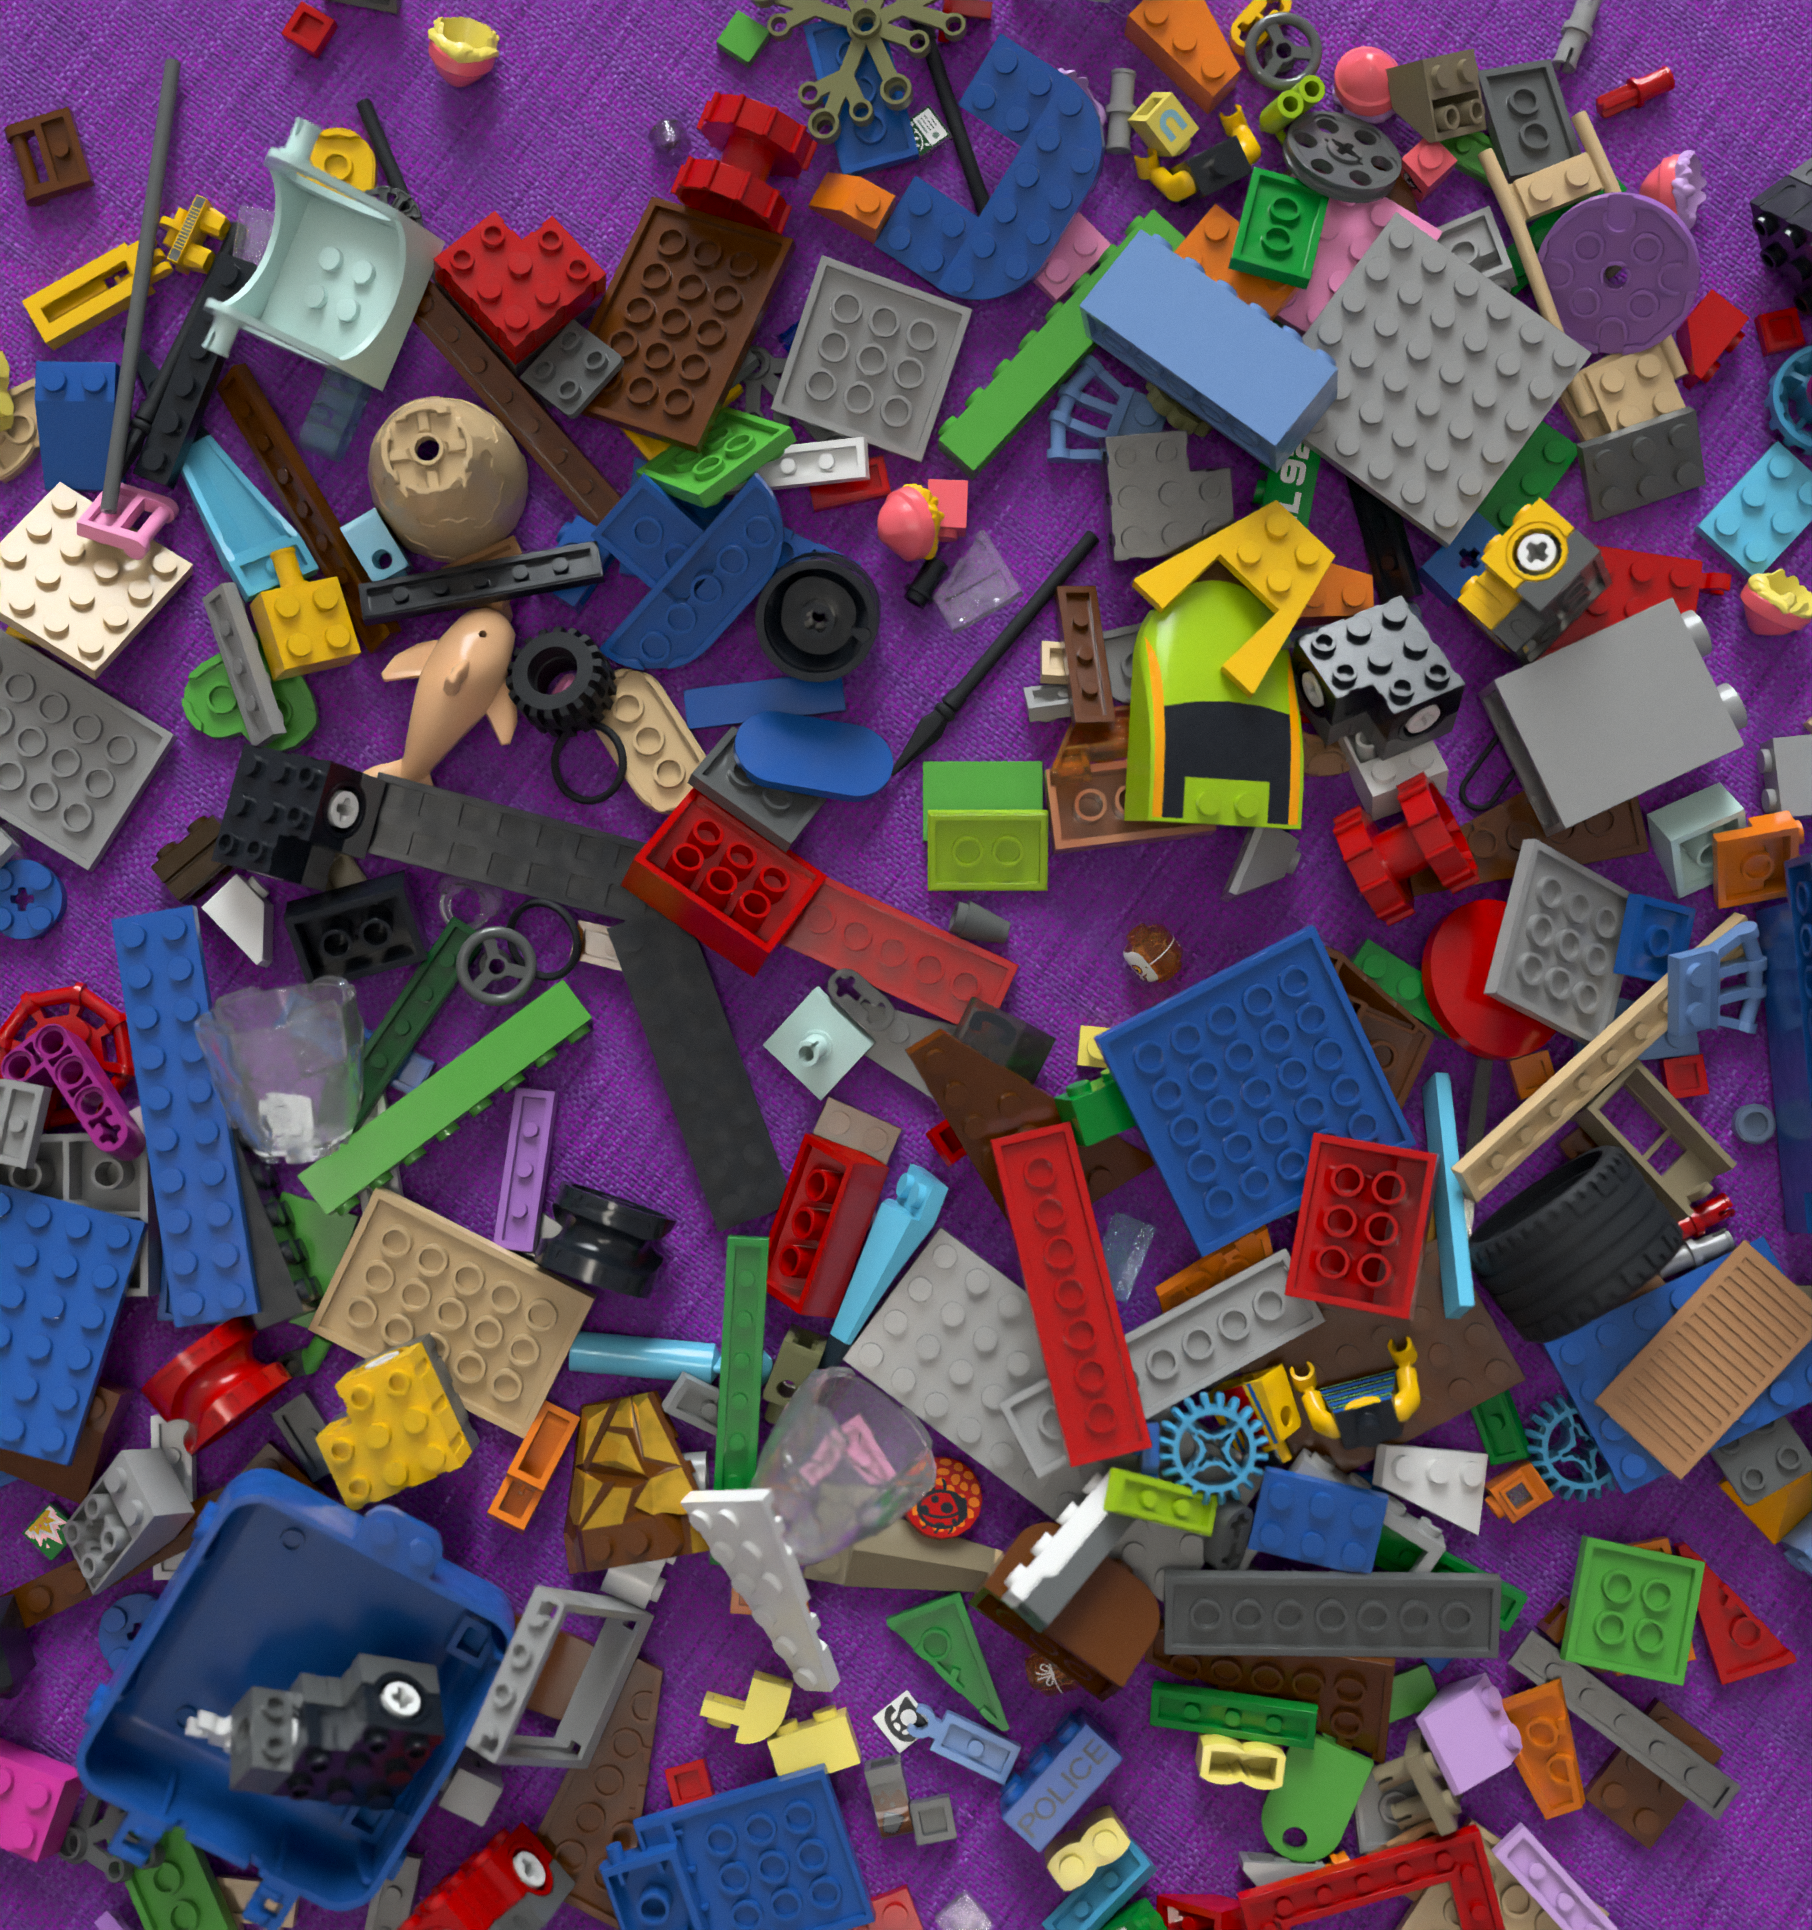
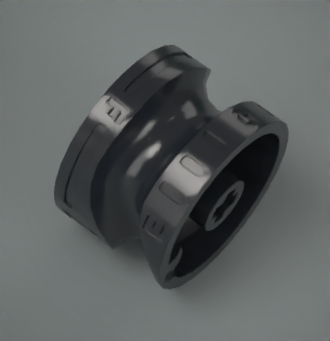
M825 551L804 553L792 558L781 566L763 589L755 611L756 633L763 652L782 672L807 682L835 680L857 668L867 657L873 646L881 621L879 593L868 573L855 561L846 556ZM814 612L817 614L824 613V620L821 622L815 621L816 614Z
M561 1180L558 1188L560 1190L556 1194L552 1209L555 1220L562 1226V1230L553 1238L540 1239L534 1260L543 1266L583 1282L621 1294L650 1299L664 1256L656 1250L653 1241L667 1235L674 1228L677 1220L615 1195Z

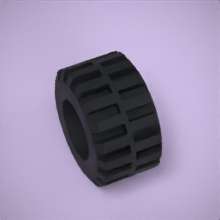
M563 626L554 627L551 633L546 628L538 631L539 636L535 639L529 636L524 640L526 646L523 649L516 648L512 654L516 660L515 662H509L507 668L511 676L506 678V686L510 690L508 694L512 702L530 724L534 725L543 734L549 732L552 737L561 738L564 732L570 738L577 736V730L582 729L584 733L590 731L592 727L589 723L595 720L600 723L605 718L602 713L604 709L611 710L614 703L610 696L616 695L617 686L613 682L616 676L610 663L593 640L586 634L582 635L578 629L570 628L566 632ZM577 670L576 677L568 688L557 694L546 695L549 684L556 676L566 671Z

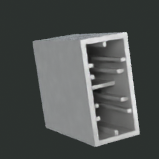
M1673 597L1495 679L1478 692V696L1546 837L1744 746L1738 730L1746 727L1748 724L1744 704L1730 684L1723 683L1716 687L1702 657L1709 655L1712 651L1711 639L1707 628L1694 611L1688 610L1680 614Z

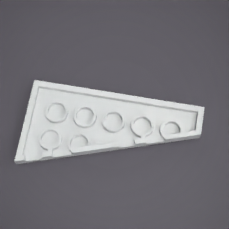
M772 1489L690 1491L680 1503L689 1515L691 1525L705 1539L710 1547L712 1557L722 1565L731 1579L732 1587L743 1597L751 1609L753 1619L763 1627L773 1642V1649L784 1659L792 1671L794 1681L804 1691L832 1692L840 1682V1677L828 1645L818 1638L816 1631L821 1626L818 1616L815 1613H809L806 1603L811 1597L794 1550L784 1544L781 1534L786 1530L782 1517H774L771 1505L775 1501Z

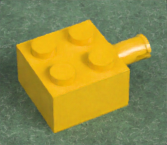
M286 547L271 552L270 559H272L280 588L260 592L249 605L273 682L349 665L361 653L338 577L312 582L304 580L294 547Z

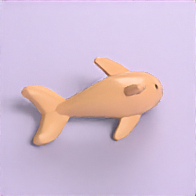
M509 604L504 610H494L491 608L472 609L462 615L439 640L418 643L394 656L381 673L384 682L419 678L409 721L404 755L400 760L375 765L362 773L377 778L378 772L434 786L430 776L432 770L485 714L500 745L503 746L511 743L518 720L517 707L512 702L508 694L510 690L506 686L507 668L512 660L516 636L511 626L513 614Z

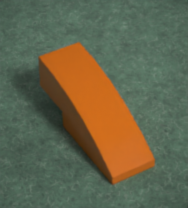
M546 1400L544 1401L487 1511V1518L521 1535L524 1534L581 1417Z

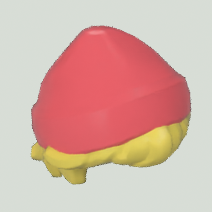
M438 17L437 20L433 21L434 28H430L427 31L428 39H430L428 52L437 71L447 83L455 87H465L473 84L492 70L496 57H499V52L496 50L499 36L494 30H491V27L472 18Z
M1778 569L1771 574L1759 573L1752 575L1740 593L1748 626L1757 635H1785L1795 630H1802L1812 620V593L1807 591L1804 585H1799L1796 576L1786 577L1784 569Z

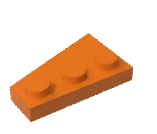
M1561 1678L1502 1699V1706L1510 1722L1517 1727L1523 1746L1514 1759V1763L1544 1818L1548 1820L1581 1809L1586 1800Z

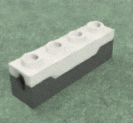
M1110 1471L1105 1476L1097 1472L1082 1489L1088 1495L1079 1506L1073 1501L1056 1520L1062 1525L1057 1533L1052 1537L1046 1532L1030 1551L1036 1556L1031 1564L1025 1568L1020 1563L1004 1582L1010 1589L1001 1599L1008 1606L1013 1607L1014 1611L1038 1633L1043 1631L1053 1621L1136 1520L1135 1518L1103 1510Z

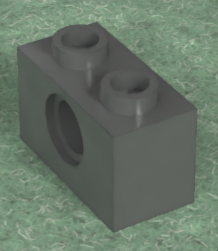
M252 1686L231 1709L230 1790L271 1795L293 1772V1692Z

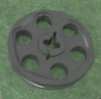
M1316 111L1301 115L1290 125L1282 146L1284 161L1296 178L1312 190L1343 202L1370 203L1386 197L1393 190L1402 168V161L1397 148L1384 133L1359 118L1338 112ZM1319 128H1323V129H1325V130H1328V131H1330L1332 134L1323 132V131L1320 130ZM1358 140L1364 141L1369 145L1362 144ZM1297 142L1304 143L1311 148L1303 147ZM1373 165L1382 167L1386 171H1381L1375 168ZM1313 168L1320 169L1326 172L1327 174L1319 173L1315 171ZM1352 180L1359 181L1363 183L1365 186L1358 185L1354 183Z

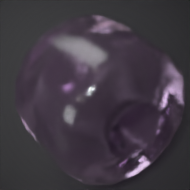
M662 119L653 125L649 131L648 139L656 159L661 163H677L686 158L690 153L692 147L685 125L678 119Z

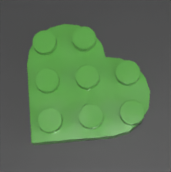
M257 631L254 635L258 641V650L265 670L270 676L271 688L278 708L283 714L286 729L285 734L263 747L289 752L300 748L317 731L320 725L318 717L319 708L315 696L303 675L273 682ZM221 653L201 663L189 674L188 679L190 680L184 690V699L182 698V706L186 718L197 730L216 740L232 739L244 735L251 743Z

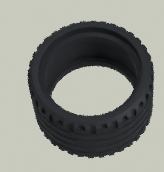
M1600 1146L1566 1162L1508 1201L1485 1220L1468 1238L1472 1271L1477 1273V1278L1482 1285L1489 1289L1490 1296L1496 1304L1501 1306V1311L1513 1324L1524 1341L1533 1343L1550 1342L1593 1322L1645 1286L1678 1253L1682 1243L1683 1230L1673 1216L1669 1215L1670 1213L1662 1201L1657 1199V1195L1651 1186L1644 1182V1177L1636 1166H1632V1161L1621 1147Z

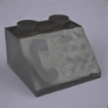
M973 996L952 1035L963 1044L979 1051L983 1056L1028 1080L1032 1085H1034L1056 1038L1031 1024Z

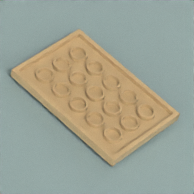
M381 1186L375 1188L308 1330L365 1359L430 1332L436 1344L435 1349L439 1357H442L453 1381V1388L459 1394L465 1409L524 1439L546 1400L597 1295Z

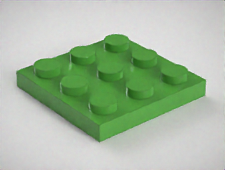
M725 406L720 410L700 454L671 445L635 472L638 478L645 473L668 495L706 508L719 503L724 498V494L736 485L747 482L755 474V471L767 462L780 458L785 453V449L797 440L789 426Z
M1582 1535L1560 1659L1683 1686L1705 1562Z

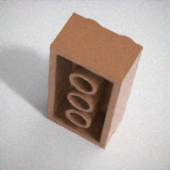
M1127 760L1046 769L1043 775L1053 855L1211 836L1216 831V825L1124 821Z

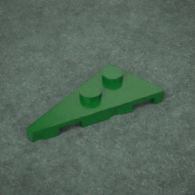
M960 1591L949 1593L886 1617L888 1626L908 1642L923 1660L929 1662L935 1668V1671L959 1694L961 1693L971 1702L988 1722L994 1724L1001 1731L1009 1729V1724Z

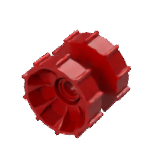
M714 92L711 102L707 101L696 129L703 133L709 141V146L715 147L722 152L720 159H695L688 156L686 164H681L670 193L676 195L679 201L686 207L782 235L793 207L786 204L784 198L780 195V190L773 189L766 184L769 176L774 177V175L793 177L798 180L802 170L807 172L818 143L812 141L805 125H800L786 114L780 112L779 108L775 106L771 107L747 98L744 94L738 96Z
M1424 771L1396 785L1398 789L1397 799L1401 804L1406 820L1381 832L1371 814L1364 811L1361 805L1333 818L1335 825L1332 831L1336 836L1343 860L1347 864L1361 894L1374 910L1377 918L1385 921L1388 927L1416 913L1414 909L1415 899L1406 879L1429 867H1432L1443 887L1446 886V888L1450 889L1452 894L1481 881L1478 876L1479 867L1450 806L1437 789L1434 781H1431Z

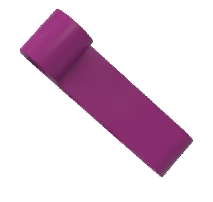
M47 1024L4 1057L0 1071L4 1079L19 1080L45 1087H51L56 1083L93 1143L100 1150L122 1161H132L143 1152L146 1146L145 1136L129 1114L130 1110L81 1037L61 1025ZM64 1041L62 1048L57 1052L58 1046ZM31 1066L29 1073L24 1077L26 1070ZM83 1072L82 1078L76 1083L78 1075ZM103 1102L102 1109L96 1113L98 1105ZM116 1128L119 1130V1132L117 1133L112 1129Z

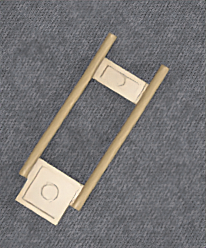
M1581 111L1571 117L1586 152L1517 179L1509 185L1493 149L1489 148L1478 154V159L1510 228L1541 317L1563 333H1565L1525 222L1596 195L1602 190L1604 194L1621 192L1616 176L1586 111ZM1671 334L1662 342L1649 349L1628 354L1589 370L1582 375L1578 372L1567 388L1580 417L1585 418L1597 412L1606 434L1686 407L1674 380L1688 375L1689 372Z

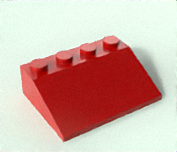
M693 787L633 859L621 886L745 973L755 978L826 880L827 875L790 849L784 852Z
M1314 1132L1284 1295L1413 1321L1441 1164L1440 1156L1429 1152Z

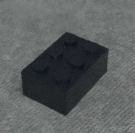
M405 870L287 902L283 920L310 992L428 960L429 939Z

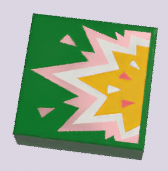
M52 1501L22 1534L52 1561L69 1545L61 1529L71 1516L55 1501Z

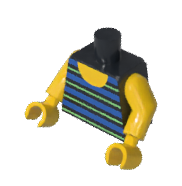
M1236 104L1234 106L1237 112L1233 115L1224 116L1223 112L1219 114L1225 133L1231 138L1183 161L1169 170L1160 166L1157 150L1153 148L1147 149L1148 157L1139 158L1137 155H1134L1138 177L1143 180L1150 179L1151 183L1169 200L1178 202L1181 209L1251 174L1252 169L1250 166L1259 161L1261 149L1248 127L1242 107Z
M1408 1336L1406 1337L1408 1345L1401 1352H1397L1393 1339L1388 1342V1350L1395 1364L1399 1366L1398 1370L1391 1369L1319 1388L1320 1391H1315L1317 1379L1312 1363L1306 1362L1309 1374L1305 1377L1297 1376L1292 1366L1290 1374L1293 1387L1299 1393L1304 1394L1301 1400L1313 1429L1317 1433L1329 1438H1338L1343 1448L1347 1450L1362 1446L1368 1448L1376 1447L1382 1441L1400 1437L1403 1434L1405 1421L1419 1408L1421 1402L1416 1368L1411 1367L1416 1362L1418 1354L1411 1339Z

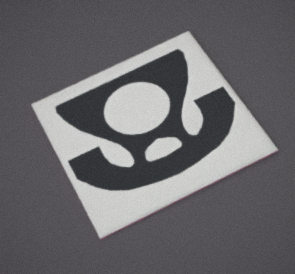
M908 1690L872 1717L899 1753L918 1739L908 1733V1724L911 1723L917 1727H923L928 1722L925 1715L916 1712L918 1703Z

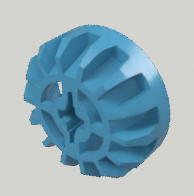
M1812 345L1797 351L1780 365L1777 372L1768 382L1770 387L1769 395L1764 400V408L1770 409L1772 416L1769 426L1772 430L1778 428L1785 437L1782 443L1787 447L1796 445L1803 449V454L1812 456V432L1801 428L1805 423L1812 424V406L1806 396L1807 384L1812 376ZM1789 397L1796 402V411L1801 418L1797 424L1794 423L1789 414Z

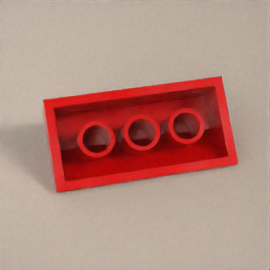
M805 1133L768 1236L770 1241L767 1292L800 1315L836 1318L889 1172V1167L863 1152L810 1133Z

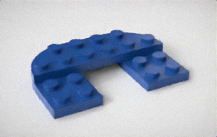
M1002 33L999 34L958 103L960 107L1021 146L988 203L978 217L921 178L914 176L874 243V246L935 285L936 288L950 295L974 301H989L1008 295L1011 296L1037 279L1049 264L1047 261L1089 193H1093L1101 176L1105 159V142L1100 116L1088 95L1067 75H1064Z

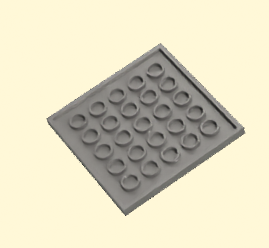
M1396 212L1302 337L1303 344L1313 351L1317 349L1323 350L1335 360L1336 367L1338 368L1337 398L1301 443L1445 548H1448L1592 353Z

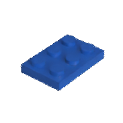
M1265 1466L1247 1549L1346 1572L1372 1573L1389 1500L1388 1494Z

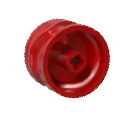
M246 1316L231 1318L206 1334L165 1365L141 1388L143 1395L163 1420L170 1422L179 1419L189 1423L188 1430L183 1436V1445L190 1456L200 1453L228 1434L266 1405L294 1379L280 1361L262 1364L255 1358L252 1351L253 1341L259 1333L249 1323Z

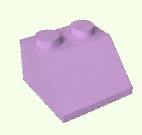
M1486 1672L1444 1685L1416 1719L1453 1796L1464 1793L1510 1766L1523 1748L1520 1733L1517 1727L1510 1722L1502 1706L1501 1695L1498 1689L1491 1684Z

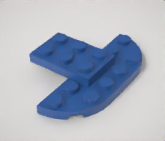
M757 472L707 527L703 526L643 473L592 531L591 537L651 588L600 646L599 649L602 654L619 664L639 670H644V668L672 669L687 664L703 654L764 588L772 577L781 556L784 541V525L775 495Z

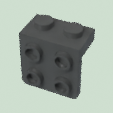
M572 319L519 378L541 404L548 409L554 406L568 418L573 419L580 415L624 366V360L616 351Z
M1785 1416L1703 1456V1458L1709 1454L1712 1456L1741 1501L1749 1506L1754 1505L1812 1471V1455Z

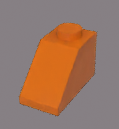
M827 172L811 199L808 208L874 244L895 210L896 205L895 195L862 177Z

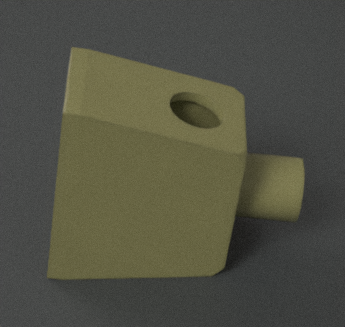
M791 1324L762 1396L765 1400L770 1401L764 1415L767 1421L779 1426H786L792 1410L795 1412L801 1411L825 1350L828 1337L796 1324ZM786 1380L793 1382L794 1385L789 1384Z

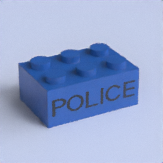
M1082 1707L1074 1714L1068 1711L1054 1728L1057 1734L1047 1745L1044 1742L1039 1743L1027 1758L1030 1764L1020 1775L1016 1772L1011 1774L1007 1778L1005 1785H1002L999 1790L1002 1793L999 1797L1002 1819L1039 1853L1123 1760L1117 1739Z

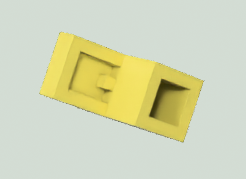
M755 1670L746 1701L707 1691L700 1715L708 1717L707 1722L716 1727L729 1729L731 1724L739 1726L735 1743L751 1744L762 1741L771 1736L782 1723L794 1681Z

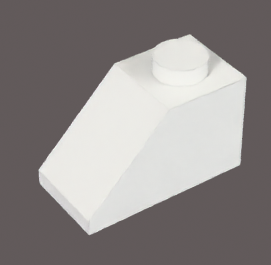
M236 874L201 908L256 965L267 968L272 963L274 906L266 898L270 892L254 876L247 879Z

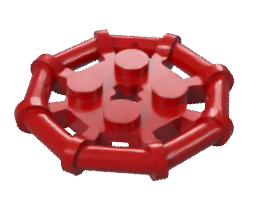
M76 982L74 986L35 993L30 991L24 992L20 995L21 1001L0 1028V1071L4 1057L23 1042L14 1040V1037L31 1015L37 1022V1025L28 1031L25 1040L47 1024H58L73 1032L85 1041L104 1072L115 1073L110 1081L119 1095L132 1077L136 1076L126 1012L121 1013L90 991L86 983ZM70 1003L69 1015L49 1018L44 1007ZM85 1007L106 1022L100 1028L93 1027L82 1018ZM112 1034L114 1036L117 1062H109L105 1038ZM64 1041L58 1046L57 1052L63 1046ZM31 1066L26 1070L24 1077L29 1073ZM83 1072L78 1075L76 1083L82 1078ZM55 1083L50 1087L52 1092L43 1130L51 1131L57 1126L80 1123L72 1108L61 1109L62 1098L65 1097ZM103 1102L98 1105L96 1113L102 1109Z

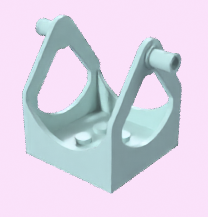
M296 117L295 125L286 147H280V150L271 147L263 162V166L268 168L271 173L275 190L274 223L266 251L256 271L238 293L222 303L208 298L203 310L214 315L215 319L202 347L228 358V353L238 329L257 339L383 391L434 270L433 259L441 253L445 242L397 209L311 165L312 162L309 158L322 129L305 119L303 121L302 118ZM299 174H302V175H304V176H307V177H310V178H312V179H314V180H317V181H319V182L325 184L326 186H328V187H330V188H332V189H334V190H336V191H338V192H340V193H342V194H344V195H346V196H348V197H350V198H347V197H345V196H343V195H340V194H338V193H336V192H334V191H332V190H329V189H327V188H325V187H323V186H321V185H319V184H317V183H315V182H313V181H311V180H308V179L304 178L303 176H301V175H299Z

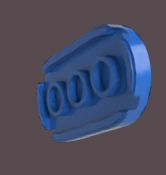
M764 711L746 719L738 729L733 746V755L738 767L740 768L741 766L742 770L747 773L746 777L759 786L847 802H863L872 798L879 791L881 792L886 787L893 770V757L890 748L876 732L859 725L780 711Z

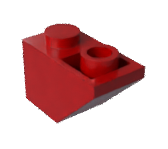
M1713 289L1701 299L1676 331L1678 350L1689 372L1688 375L1682 377L1683 386L1688 390L1700 380L1706 384L1721 367V364L1716 361L1721 353L1725 350L1730 354L1746 335L1740 329L1748 321L1749 317Z

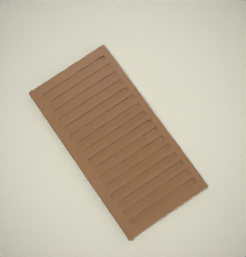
M1743 1240L1594 1400V1404L1606 1412L1678 1480H1682L1812 1339V1300L1755 1250L1748 1241Z

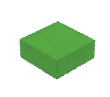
M737 10L717 39L716 44L718 49L750 69L770 40L771 35L767 28Z

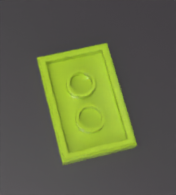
M928 810V891H1047L1048 810Z

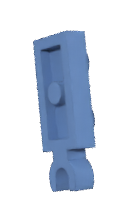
M922 1703L917 1704L916 1712L925 1715L928 1722L923 1727H917L909 1723L907 1731L911 1736L915 1738H926L928 1736L933 1738L930 1745L931 1751L1005 1785L1021 1750L1020 1743L948 1709L941 1720L935 1716L930 1706Z

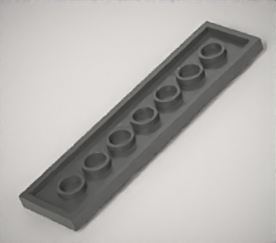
M1165 1570L1164 1654L1498 1658L1502 1580L1499 1573Z

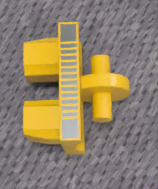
M197 194L189 211L178 208L174 219L161 216L158 222L159 226L168 231L163 240V244L171 248L167 256L168 261L176 266L178 272L189 275L191 270L208 274L216 255L213 251L202 247L204 240L209 235L223 241L231 227V222L226 216L215 210L207 198Z

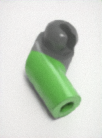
M315 1334L307 1348L288 1351L280 1356L277 1361L283 1364L292 1377L313 1374L319 1369L333 1342Z

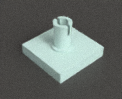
M818 986L804 999L763 1046L821 1101L876 1041Z

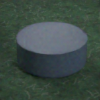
M1747 1104L1735 1111L1731 1120V1127L1734 1135L1740 1141L1746 1144H1761L1772 1137L1776 1122L1774 1115L1767 1107L1760 1104Z

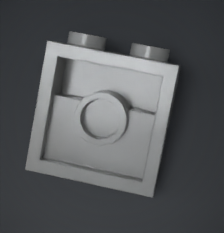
M1490 205L1437 227L1443 231L1437 242L1502 289L1510 293L1511 287L1518 285Z

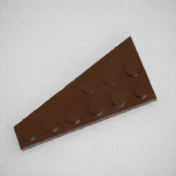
M1160 1620L1157 1634L1145 1652V1662L1189 1681L1198 1678L1216 1686V1690L1318 1704L1316 1730L1336 1738L1337 1745L1349 1750L1352 1746L1371 1753L1372 1760L1381 1764L1385 1763L1396 1657L1164 1654V1620Z

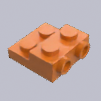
M1788 810L1748 818V827L1712 834L1714 902L1718 909L1787 897L1784 861L1799 857V844L1804 843L1802 824L1799 820L1795 821Z

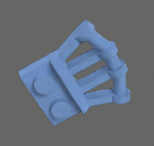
M1088 354L1082 360V367L1066 384L1060 386L1057 396L1060 398L1056 409L1051 410L1047 421L1050 423V449L1046 450L1047 461L1051 463H1096L1100 465L1102 459L1099 449L1066 448V431L1098 442V437L1161 432L1166 416L1160 415L1153 409L1145 394L1135 391V388L1124 387L1104 369L1095 357ZM1094 378L1118 399V402L1114 405L1082 393L1081 390ZM1074 405L1111 418L1107 430L1072 418L1070 414Z
M1741 922L1710 945L1668 955V1033L1679 1037L1709 1028L1717 1030L1718 1026L1756 1034L1758 1024L1755 1023V1019L1762 998L1767 996V985L1763 983V971L1767 969V958L1762 955L1757 940L1760 932L1756 922ZM1742 944L1745 956L1720 962L1722 957ZM1746 972V983L1720 989L1721 978ZM1744 999L1739 1018L1720 1014V1005Z

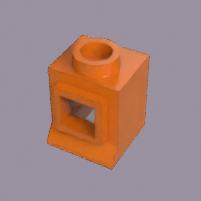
M1525 1459L1518 1460L1486 1482L1484 1489L1489 1494L1484 1499L1489 1509L1498 1520L1504 1517L1512 1524L1544 1502L1555 1497L1532 1463Z

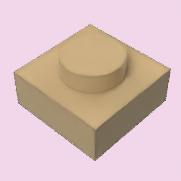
M1042 641L1040 647V683L1067 685L1061 642Z

